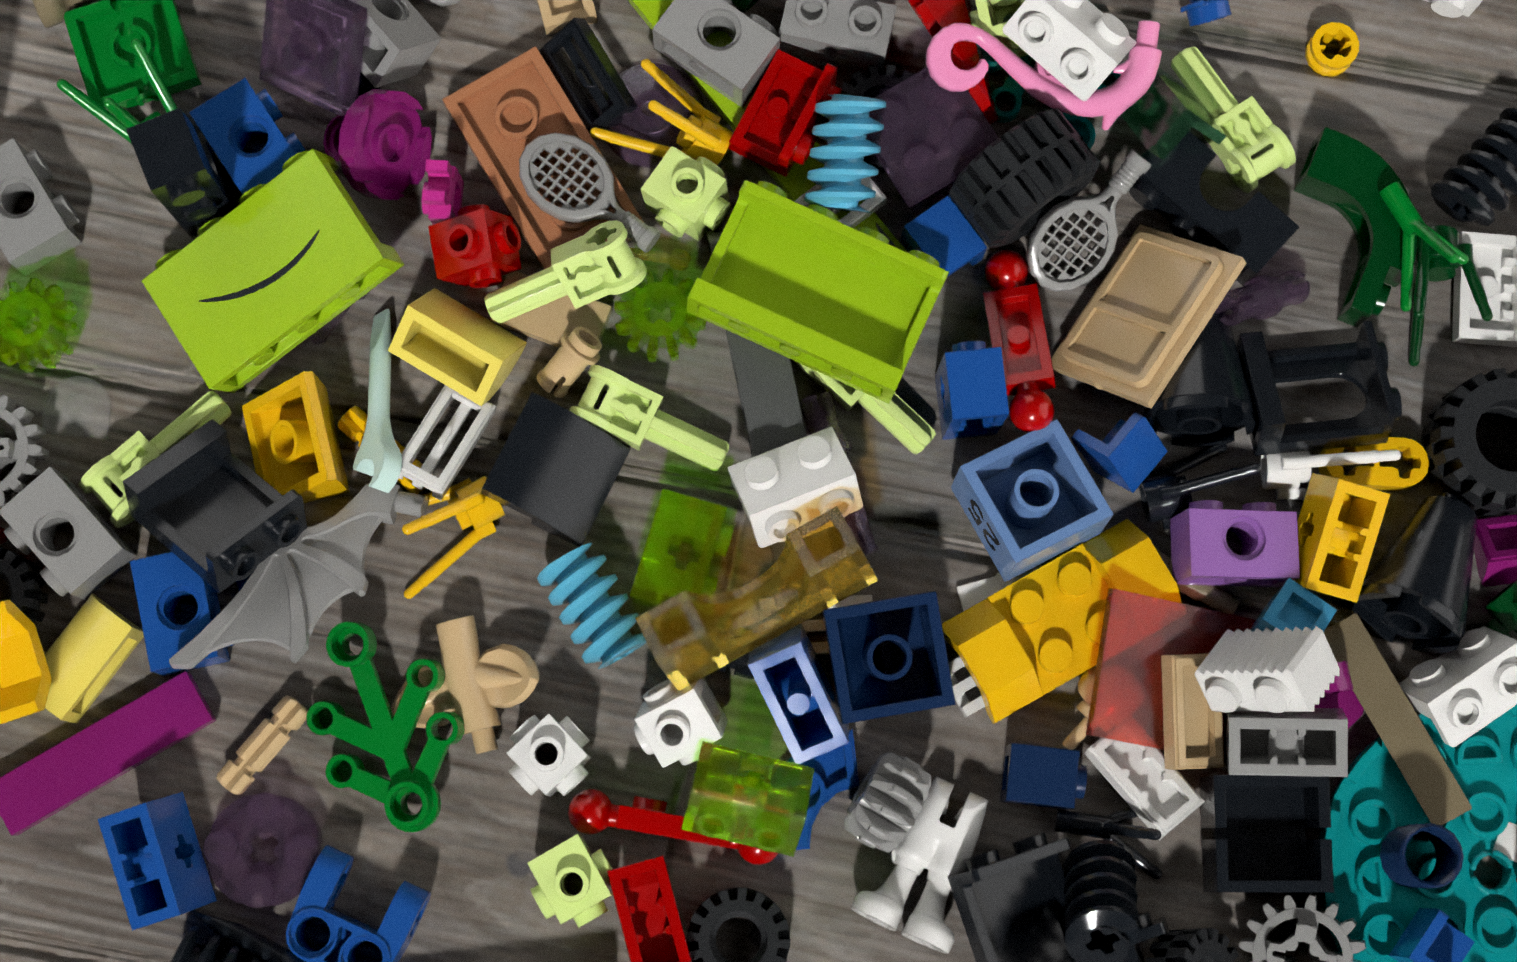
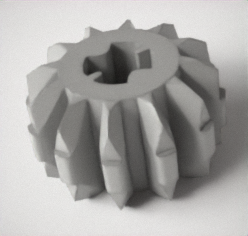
M892 752L879 756L875 764L871 765L869 772L862 779L858 790L853 795L854 798L844 818L845 830L856 836V840L870 848H877L887 853L896 849L899 843L904 841L908 831L914 826L919 813L923 810L924 802L930 794L931 775L921 769L918 763L906 756H899Z

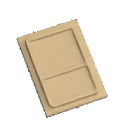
M1140 224L1051 357L1053 371L1094 386L1098 390L1107 391L1152 409L1246 265L1245 260L1241 256L1216 249L1215 247H1209L1175 236L1172 233L1162 232Z

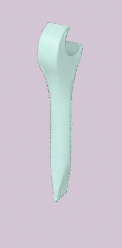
M388 308L373 318L369 352L368 415L363 439L353 463V470L373 476L368 485L369 487L389 493L395 486L402 468V455L395 442L390 422L392 353L388 349L392 342L390 309Z

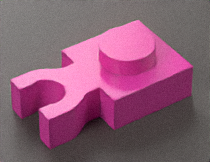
M426 159L425 170L428 173V182L424 183L422 189V212L424 215H428L432 224H436L458 216L457 211L462 208L464 181L456 166H451L448 160Z

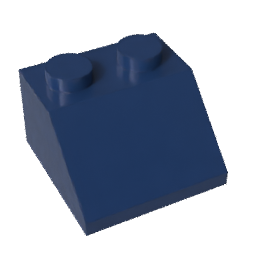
M936 591L822 610L842 724L956 705Z

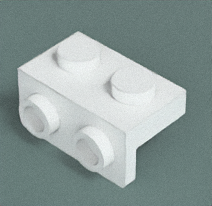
M1025 0L1003 27V33L1082 101H1087L1137 43L1129 36L1128 29L1122 21L1109 13H1102L1089 0Z
M1462 231L1459 233V244L1470 243L1473 245L1474 264L1486 293L1493 318L1490 321L1482 319L1462 266H1459L1454 276L1452 342L1517 347V236Z
M832 426L727 467L733 486L747 514L755 540L760 548L790 540L797 534L827 522L838 521L863 507L856 474Z
M1485 626L1480 629L1470 630L1465 633L1456 650L1443 653L1436 659L1418 664L1411 670L1410 676L1399 683L1414 710L1432 719L1445 744L1456 747L1517 705V640Z

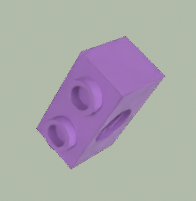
M1200 500L1190 502L1188 509L1170 518L1172 576L1177 585L1281 587L1288 578L1294 581L1300 579L1297 512L1276 511V504L1272 502L1246 503L1242 505V510L1223 509V502ZM1227 531H1231L1239 537L1242 544L1241 555L1234 553L1228 547L1226 542Z

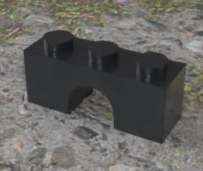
M181 108L126 129L151 192L190 237L197 235L198 230L208 221L217 217H224L237 207L219 160L207 143L201 145L193 124Z
M1176 119L1141 155L1152 166L1146 174L1143 173L1136 180V183L1130 187L1129 193L1133 199L1145 209H1156L1170 222L1169 227L1175 236L1243 257L1246 265L1236 280L1244 287L1248 285L1299 229V226L1259 191L1243 207L1233 211L1219 210L1208 204L1201 194L1199 181L1201 175L1216 157V154Z

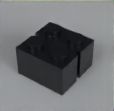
M1210 775L1200 777V796L1205 801L1201 805V829H1213V839L1202 840L1203 892H1334L1332 839L1306 840L1305 829L1331 828L1329 777Z

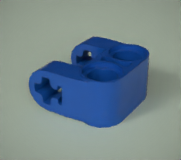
M326 845L316 859L299 894L286 930L287 945L294 955L306 962H356L355 954L358 947L363 942L369 941L376 944L381 950L382 962H399L423 917L431 892L404 881L397 890L377 930L333 909L350 873L354 857ZM314 917L324 920L330 930L329 941L321 950L310 947L304 938L305 926Z

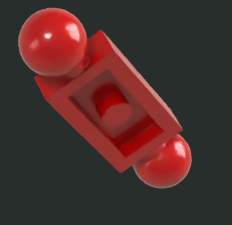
M1001 250L989 258L985 267L986 280L996 291L983 293L992 348L1001 347L1007 396L1016 395L1011 401L1009 408L1011 421L1019 430L1029 433L1047 427L1053 420V402L1041 390L1056 388L1037 283L1023 286L1028 277L1026 260L1016 251Z
M585 789L578 792L572 798L568 807V817L572 826L577 831L588 835L598 834L607 827H614L738 850V853L745 861L754 865L769 863L778 855L781 848V836L774 824L764 819H753L746 822L742 827L722 823L723 812L690 806L688 817L666 813L667 802L637 796H634L632 807L612 804L605 793L596 789Z

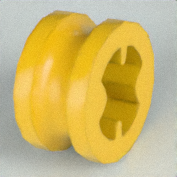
M1330 22L1322 25L1315 31L1306 46L1305 58L1308 65L1315 73L1322 76L1334 77L1342 74L1357 57L1359 52L1358 37L1349 26L1343 23ZM1332 40L1337 41L1342 46L1332 59L1327 58L1322 53L1326 45L1330 44Z

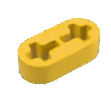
M1389 437L1387 443L1323 449L1320 453H1342L1344 449H1348V452L1399 450L1402 452L1403 460L1412 462L1413 469L1404 473L1402 478L1399 477L1398 468L1380 466V462L1367 463V466H1357L1350 470L1348 475H1344V469L1341 465L1319 467L1321 475L1342 479L1375 490H1406L1422 481L1429 468L1428 454L1423 446L1415 440L1401 437Z

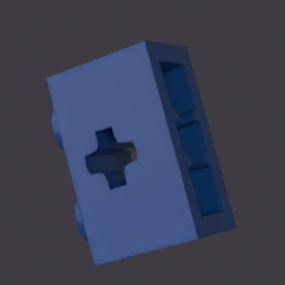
M967 341L953 345L952 352L944 353L935 374L942 440L996 435L1009 415L1001 347L986 348L984 341Z
M183 792L145 802L98 819L132 931L217 901Z

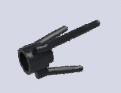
M1224 444L1203 449L1168 467L1152 470L1149 474L1150 478H1145L1139 486L1146 518L1149 523L1161 520L1163 529H1170V518L1183 512V509L1189 508V503L1192 502V492L1258 474L1261 471V466L1258 463H1253L1188 481L1185 475L1175 477L1227 451L1228 446Z

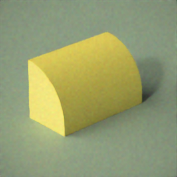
M434 288L407 306L388 351L482 407L494 396L507 379L527 342Z
M91 594L45 653L52 677L45 708L60 720L77 724L143 639V630L95 594Z

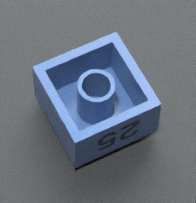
M1058 419L1051 421L1047 427L1041 430L1031 431L960 466L951 485L954 495L1004 582L1100 535L1114 515Z

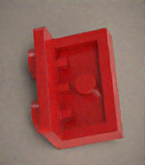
M778 49L729 140V149L785 177L788 176L795 162L803 166L809 157L810 149L814 147L817 139L815 135L810 133L819 117V114L815 112L816 103L831 100L832 97L828 96V94L841 93L842 89L835 86L838 68L827 63L822 71Z

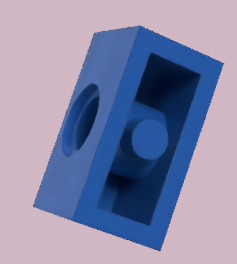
M243 78L189 112L242 195L257 185L270 182L283 172L282 166L289 158L297 153L306 151L294 132L284 137L275 124V121L282 118L283 115L267 90L263 89L256 94L246 78ZM260 135L268 137L267 144L261 151L257 153L244 152L245 145L251 138Z
M173 552L130 561L150 671L167 676L229 662V646L210 653L194 668L188 670L173 669L170 666L169 659L197 636L221 612L217 591ZM194 596L198 604L196 616L189 623L179 625L174 615L176 605L183 598Z
M802 623L750 645L748 667L796 766L848 744L849 724L841 723L837 696Z

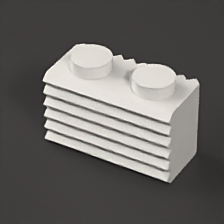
M1316 626L1313 631L1308 627H1305L1303 631L1297 627L1293 631L1287 627L1283 631L1277 627L1274 631L1268 628L1261 631L1256 628L1254 632L1248 628L1244 632L1237 628L1235 632L1227 629L1194 675L1211 711L1223 713L1314 712V706L1319 705L1320 698H1324L1325 690H1329L1330 683H1334L1335 676H1339L1340 668L1323 630Z

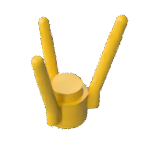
M643 59L641 67L694 115L686 119L656 100H651L648 103V108L664 120L681 129L676 143L683 147L680 150L694 160L702 156L718 165L729 147V140L733 132L719 124L721 117L705 109L649 59ZM598 127L590 130L593 138L659 157H664L670 149L669 146L615 131H608Z
M486 476L471 482L470 478H467L451 486L442 501L433 497L432 492L422 494L428 496V506L447 500L449 505L403 525L402 532L404 534L410 535L452 516H455L462 530L473 526L474 529L405 589L404 597L406 599H411L481 539L497 532L493 521L504 516L505 513L499 502L481 494L482 487L487 479Z

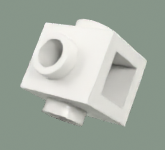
M701 672L677 685L670 679L648 690L642 696L644 702H642L634 719L637 723L634 725V732L640 746L646 754H655L662 768L678 760L682 765H687L706 755L711 750L709 744L723 737L728 722L726 715Z
M549 713L541 721L536 715H533L510 736L515 745L507 754L516 764L508 771L531 796L538 789L549 797L553 796L557 791L566 796L589 774L583 766L592 758L585 752L583 747L590 740L568 716L558 723ZM546 743L553 744L558 751L557 759L550 765L540 764L536 756L538 748Z

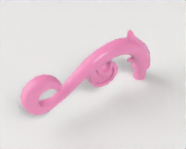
M1154 21L1138 22L1137 43L1135 47L1130 50L1128 59L1117 65L1113 70V73L1121 75L1110 85L1097 89L1087 101L1080 100L1039 63L1035 62V66L1032 68L996 37L981 28L967 23L950 24L943 27L932 37L926 50V66L930 77L939 87L949 92H964L976 86L985 77L989 65L986 59H980L972 69H959L951 60V50L957 42L969 41L976 43L1032 97L1052 109H1059L1061 112L1069 115L1091 118L1103 116L1101 128L1105 131L1109 130L1121 114L1146 94L1155 80L1162 51L1157 49L1160 23Z

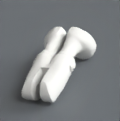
M936 776L931 783L930 794L924 802L923 810L915 820L914 826L910 828L904 841L900 842L898 847L891 851V861L895 865L891 874L876 891L859 892L854 898L851 909L884 928L896 931L903 915L909 892L917 876H920L922 871L927 869L926 885L901 934L916 943L941 953L949 954L954 944V934L944 923V909L949 892L952 891L948 877L967 871L964 860L972 857L989 800L970 792L963 807L960 808L954 817L957 820L954 828L941 823L939 819L942 814L946 815L949 804L948 799L955 784Z

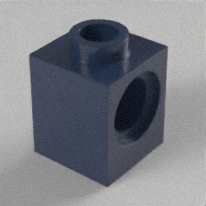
M1017 743L1006 745L999 802L1065 810L1074 809L1075 798H1084L1087 785V765L1079 764L1080 751Z

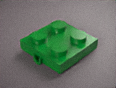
M101 0L65 12L64 21L87 94L103 108H105L103 101L106 98H112L123 109L138 105L144 106V103L153 100L159 101L131 47L133 39H138L142 42L170 94L202 85L175 0Z

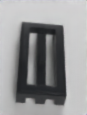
M573 18L539 50L589 133L594 127L607 130L610 126H617L624 120L622 118L624 113H632L638 107L585 18ZM562 47L565 49L566 53L568 54L569 58L576 68L575 73L581 81L582 85L585 88L589 89L590 93L592 94L593 98L595 99L596 103L603 113L601 116H599V114L597 113L596 109L594 108L593 104L591 103L590 99L588 98L587 94L585 93L584 89L582 88L581 84L579 83L578 79L576 78L575 74L573 73L572 69L570 68L569 64L567 63L566 59L561 53L560 49Z

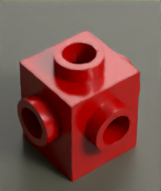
M476 204L460 208L457 211V217L428 226L436 276L439 280L466 287L486 288L500 284L502 282V275L522 269L519 256L521 237L513 222V217L492 211L488 205Z

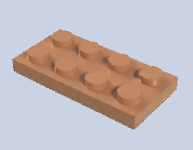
M536 46L442 99L445 108L511 217H513L514 222L543 270L551 267L550 249L578 238L591 228L608 221L601 219L573 223L558 220L543 212L528 197L520 180L519 159L528 143L541 135L555 132L574 135L593 145L602 155ZM559 148L556 154L561 157L565 151ZM574 148L571 150L575 155L579 152ZM545 150L540 154L544 159L549 155ZM568 154L564 160L570 163L573 157ZM582 154L579 158L585 162L588 156ZM552 156L548 162L554 165L558 160ZM537 158L533 164L539 167L542 161ZM592 160L588 163L592 168L596 165ZM576 161L573 167L578 170L582 164ZM561 163L557 168L563 172L567 166ZM545 165L542 171L547 174L551 168ZM585 167L581 173L587 176L590 170ZM571 169L566 173L570 178L575 174ZM554 171L550 177L556 180L559 174ZM612 171L615 197L619 206L624 211H630L642 220ZM540 173L535 177L539 182L544 178ZM593 174L590 180L595 183L599 177ZM578 175L574 181L580 185L584 179ZM562 178L559 183L565 186L568 181ZM547 179L543 185L549 189L553 183ZM588 182L583 186L587 191L592 187ZM571 184L568 190L573 193L577 187ZM557 186L552 190L556 195L561 191ZM542 188L538 190L541 196H543L546 192ZM595 188L591 194L597 198L601 192ZM580 190L576 196L582 199L585 193ZM564 192L560 198L567 201L570 196ZM549 194L545 200L551 203L554 197ZM590 197L585 201L589 206L594 202ZM573 199L569 204L575 208L579 202ZM557 201V202L555 203V205L558 206V207H560V208H561L562 205H563V204H562L561 202H559V201ZM610 205L608 211L615 213ZM628 237L625 239L627 243L631 241Z

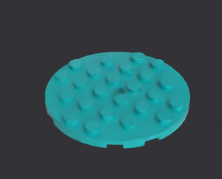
M1517 705L1456 747L1445 744L1432 719L1419 713L1417 714L1472 806L1471 810L1442 825L1454 833L1461 844L1464 856L1462 869L1455 880L1446 886L1429 889L1400 886L1391 880L1382 868L1380 859L1381 845L1389 832L1399 826L1428 824L1431 822L1379 736L1354 759L1348 767V777H1341L1330 799L1331 828H1321L1319 839H1332L1334 892H1319L1322 910L1325 911L1335 901L1339 904L1335 918L1340 923L1346 919H1355L1357 924L1348 935L1351 940H1365L1366 949L1354 954V959L1362 962H1398L1389 954L1420 907L1442 910L1449 915L1447 923L1475 941L1462 962H1517V863L1511 861L1507 855L1498 850H1494L1492 853L1497 836L1505 830L1508 822L1517 825ZM1418 832L1408 842L1405 857L1407 866L1413 875L1423 880L1430 875L1435 867L1436 852L1429 838ZM1486 856L1496 859L1502 868V878L1499 884L1491 889L1482 886L1478 878L1473 874L1478 862ZM1329 929L1337 949L1339 950V952H1342L1339 941L1337 940L1336 936L1332 933V931Z

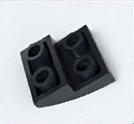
M532 392L488 475L481 494L532 518L531 524L580 547L584 544L630 453V449L578 415Z

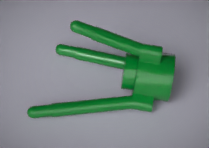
M133 39L131 47L166 113L177 109V105L142 42L138 39ZM64 79L57 81V87L130 143L131 140L127 133V128L161 115L156 111L147 116L142 122H139L112 98L104 99L103 105L105 108H103Z

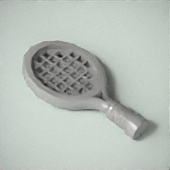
M555 132L538 136L525 146L519 159V177L528 197L543 212L558 220L573 223L601 219L608 221L617 220L623 223L628 232L627 237L634 241L638 248L645 253L653 248L661 232L653 226L646 225V223L630 211H624L619 206L615 197L612 171L606 159L593 145L574 135ZM559 148L565 151L561 157L556 154ZM573 148L579 151L576 155L571 152ZM544 150L549 153L545 159L540 156ZM568 154L573 157L570 163L564 160ZM582 154L588 156L585 162L579 158ZM552 156L558 160L554 165L548 162ZM537 158L542 161L539 167L533 164ZM591 160L596 164L594 168L588 165ZM576 161L582 164L578 170L573 167ZM561 163L567 166L563 172L557 168ZM545 165L551 168L547 174L542 171ZM585 167L590 170L587 176L581 173ZM569 169L575 172L571 178L566 175ZM554 171L559 174L556 180L550 177ZM538 173L544 176L540 182L535 179ZM593 174L599 177L595 183L590 180ZM578 175L584 179L580 185L574 181ZM562 178L568 181L565 186L559 183ZM547 179L553 183L549 189L543 185ZM586 182L592 185L589 191L583 188ZM571 184L577 187L573 193L568 190ZM555 186L561 189L558 195L552 192ZM540 188L546 191L543 196L538 192ZM595 188L601 192L597 198L591 194ZM580 190L585 193L582 199L576 196ZM564 192L570 196L567 201L560 198ZM549 194L554 197L551 203L545 200ZM588 197L594 200L590 206L585 203ZM573 199L579 202L575 208L569 204ZM557 201L563 204L561 208L555 205ZM610 205L615 213L608 211Z
M1131 149L1125 157L1124 164L1115 172V175L1109 180V185L1102 192L1090 196L1071 197L1054 205L1039 219L1029 237L1026 258L1029 272L1040 286L1054 292L1072 291L1089 283L1105 268L1115 251L1118 237L1116 222L1117 202L1122 195L1127 194L1130 187L1136 183V180L1143 173L1146 174L1152 164ZM1088 210L1093 213L1089 220L1084 217ZM1073 212L1078 215L1074 222L1068 219ZM1096 217H1099L1101 222L1096 226L1092 222ZM1058 218H1063L1059 224L1055 223ZM1081 219L1087 222L1083 228L1077 225ZM1066 221L1071 224L1067 231L1062 228ZM1053 224L1056 228L1050 233L1048 228ZM1091 225L1095 229L1091 234H1088L1086 229ZM1074 228L1079 230L1075 237L1070 234ZM1059 230L1064 233L1060 239L1055 236ZM1098 231L1103 234L1099 241L1094 238ZM1046 233L1049 235V237L1044 242L1042 238ZM1082 234L1088 237L1084 243L1078 240ZM1067 236L1073 239L1069 245L1063 242ZM1052 238L1057 241L1053 248L1048 245ZM1091 240L1096 243L1092 249L1087 247ZM1077 242L1081 247L1074 251L1072 247ZM1060 245L1066 248L1062 254L1056 251ZM1099 246L1102 247L1099 254L1095 253ZM1045 247L1050 250L1047 256L1041 253ZM1084 248L1089 251L1085 258L1080 255ZM1069 251L1074 254L1070 260L1065 258ZM1055 253L1059 257L1055 262H1052L1050 258ZM1092 255L1097 257L1092 263L1088 261ZM1077 257L1082 260L1078 267L1073 264ZM1062 259L1067 262L1063 269L1058 266ZM1047 262L1052 265L1048 271L1043 269ZM1085 264H1088L1089 266L1084 271L1081 270ZM1070 266L1075 268L1071 275L1066 272ZM1055 268L1060 271L1056 277L1051 274Z

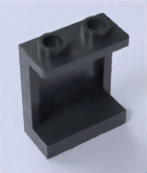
M213 419L123 481L131 516L218 593H221L235 581L247 578L253 573L258 564L278 549L294 543L301 533L307 529L303 497L294 489L285 495H281L231 453L227 431Z
M1045 832L1018 840L1012 843L1015 854L1000 859L998 850L994 849L964 860L967 871L948 877L976 962H1077L1069 955L1065 946L1064 878L1058 853L1071 849L1067 837L1048 842Z

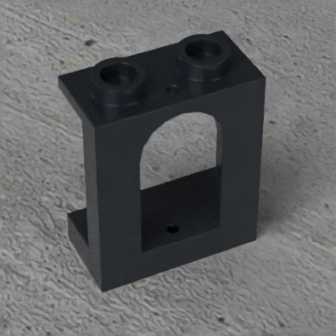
M1363 321L1356 342L1270 351L1266 349L1262 331L1240 333L1237 350L1256 411V425L1253 432L1249 434L1255 456L1387 443L1395 420L1401 418L1402 401L1398 388L1390 386L1387 376V348L1384 342H1377L1372 321ZM1342 378L1353 382L1361 389L1365 396L1366 406L1357 416L1347 419L1286 425L1276 383Z

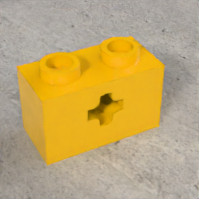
M1312 473L1297 521L1300 579L1295 580V582L1304 588L1357 603L1390 494L1342 479Z

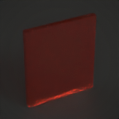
M1108 589L1086 735L1164 750L1161 655L1210 653L1227 629L1235 632L1238 628L1244 632L1247 628L1250 630L1256 620L1123 590ZM1222 712L1224 762H1226V713Z

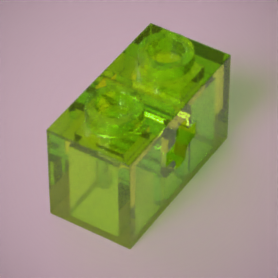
M662 489L631 589V601L696 621L699 608L710 610L719 578L709 576L715 555L726 557L735 525L725 523L727 507ZM686 543L693 545V554L699 561L698 563L688 562L684 571L677 569L676 559L670 553L671 551L681 552Z
M702 741L681 829L710 838H718L794 857L806 821L814 768Z

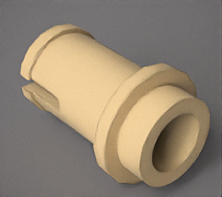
M578 326L573 331L563 333L560 339L562 345L536 376L540 386L548 393L552 391L556 384L558 385L554 391L555 397H565L570 387L588 365L593 366L597 364L600 359L599 351L602 348L600 340L591 331Z

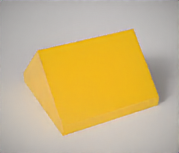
M303 371L242 405L256 474L281 495H285L294 489L303 497V503L350 492L327 388L313 371Z

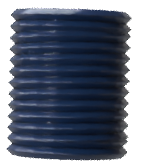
M1432 823L1411 824L1395 828L1388 833L1382 842L1380 851L1382 868L1388 877L1398 885L1409 888L1433 889L1446 886L1455 880L1461 871L1464 857L1461 844L1454 833L1444 826ZM1418 832L1429 838L1436 852L1435 867L1430 875L1423 880L1413 875L1407 866L1405 857L1408 842Z

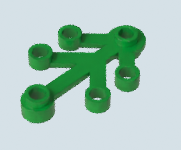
M339 623L328 634L326 640L327 653L330 659L337 665L350 667L371 727L345 715L342 706L334 701L314 703L307 712V725L317 735H333L383 758L391 780L365 770L362 760L357 755L351 753L335 755L328 761L325 770L327 780L334 787H350L384 803L386 816L397 829L404 832L425 830L436 821L441 809V797L434 785L449 746L458 743L465 732L464 722L458 714L454 712H438L432 715L426 724L428 740L413 770L406 749L429 693L437 691L444 683V668L434 659H418L412 662L406 672L407 686L393 716L372 659L377 650L375 633L364 623ZM356 634L363 640V649L358 655L353 654L349 646L351 638ZM425 665L433 673V679L426 687L420 683L418 678L420 669ZM324 708L329 709L333 715L332 724L327 729L321 725L319 715ZM444 718L448 719L453 727L451 736L446 740L438 733V725ZM344 760L352 767V775L347 781H344L338 773L339 765ZM413 792L418 794L422 801V807L417 814L411 812L407 805L408 797Z

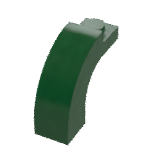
M1325 127L1311 144L1293 191L1331 206L1348 221L1354 231L1358 244V262L1336 320L1357 328L1372 314L1378 316L1381 313L1390 294L1391 286L1396 287L1401 283L1403 231L1379 193L1388 185L1399 182L1408 197L1409 195L1395 171L1380 155L1362 142ZM1418 235L1415 236L1414 242V263L1417 252Z

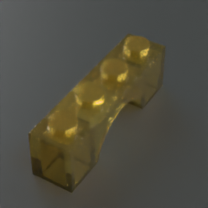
M838 506L787 533L785 546L779 558L766 572L750 583L728 592L712 595L696 594L685 590L635 619L656 663L676 689L680 691L823 612L822 610L832 607L877 582L878 578Z

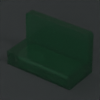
M1158 68L1155 80L1146 94L1121 114L1122 118L1148 151L1162 160L1192 127L1217 144H1220L1227 137L1187 88L1161 68Z

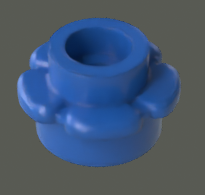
M1189 0L1190 4L1180 8L1181 13L1186 12L1190 27L1232 15L1228 0Z

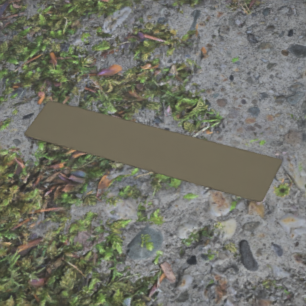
M1355 613L1325 629L1324 634L1336 661L1348 662L1354 688L1353 692L1432 824L1442 826L1471 810V804L1358 614Z

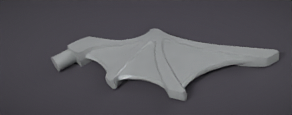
M369 483L366 484L336 515L317 525L307 527L294 543L278 549L258 564L242 589L197 636L169 659L170 666L173 669L188 670L194 668L205 657L216 650L233 644L251 641H265L284 647L290 651L291 662L296 664L309 649V640L313 629L323 612L331 604L352 592L361 597L366 595L369 582L365 577V554L369 541L379 524L387 523L394 525L398 513L417 517L425 515L428 508V496L404 492L400 485H395L389 493L369 487Z

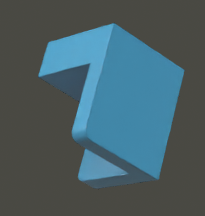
M1288 578L1264 607L1250 630L1254 632L1258 628L1264 631L1268 628L1274 631L1277 627L1283 631L1287 627L1293 631L1297 627L1303 631L1305 627H1308L1313 631L1316 626L1324 632L1337 609L1291 578Z

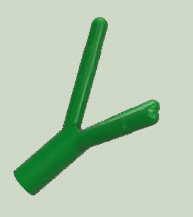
M1394 182L1382 189L1379 195L1403 231L1400 308L1402 311L1408 312L1412 307L1414 242L1416 235L1452 264L1458 262L1461 265H1465L1469 258L1465 253L1425 224L1400 183Z

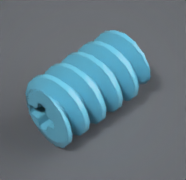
M828 94L832 99L816 103L815 112L829 119V122L815 125L812 129V134L826 141L827 144L811 148L809 154L813 159L823 163L824 167L810 170L807 173V179L822 187L821 190L806 193L804 201L809 204L823 206L827 209L871 213L858 206L859 201L874 198L876 191L861 184V179L878 175L879 169L864 162V156L881 153V146L867 140L866 137L869 133L882 131L884 124L869 117V112L886 108L887 102L870 97Z
M590 542L568 552L547 565L539 573L537 580L541 586L557 585L548 597L552 606L569 604L559 616L563 625L580 623L570 638L574 644L592 642L581 657L585 664L602 661L603 663L598 668L602 669L643 646L649 641L651 635L649 632L631 634L630 629L639 620L640 616L638 613L620 615L619 610L629 597L627 593L609 596L607 591L618 578L616 574L598 577L596 572L607 559L605 555L587 557L585 552L593 544Z

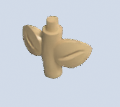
M474 615L439 623L436 625L441 662L445 671V680L440 689L429 693L415 728H426L427 721L435 713L454 712L464 722V734L471 733L476 754L496 750L498 745L493 727L501 725L496 707H513L524 702L531 695L540 679L536 663L526 651L508 644H500L487 649L480 656ZM428 666L422 667L418 674L420 683L425 687L433 679L432 670ZM407 680L401 686L391 706L393 716L407 686ZM444 718L440 721L438 727L447 725L450 721Z

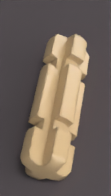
M284 696L272 709L273 717L271 719L265 718L235 752L238 755L236 760L231 761L229 759L217 773L216 778L219 783L232 794H243L255 780L252 775L256 771L262 772L291 737L288 733L291 730L297 731L306 721L308 710L294 697Z

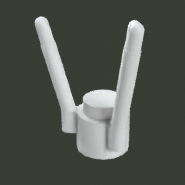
M1372 450L1310 455L1309 451L1260 455L1261 482L1265 490L1276 489L1277 500L1298 499L1304 501L1307 489L1299 486L1300 483L1310 482L1313 467L1396 461L1401 458V452L1399 450Z

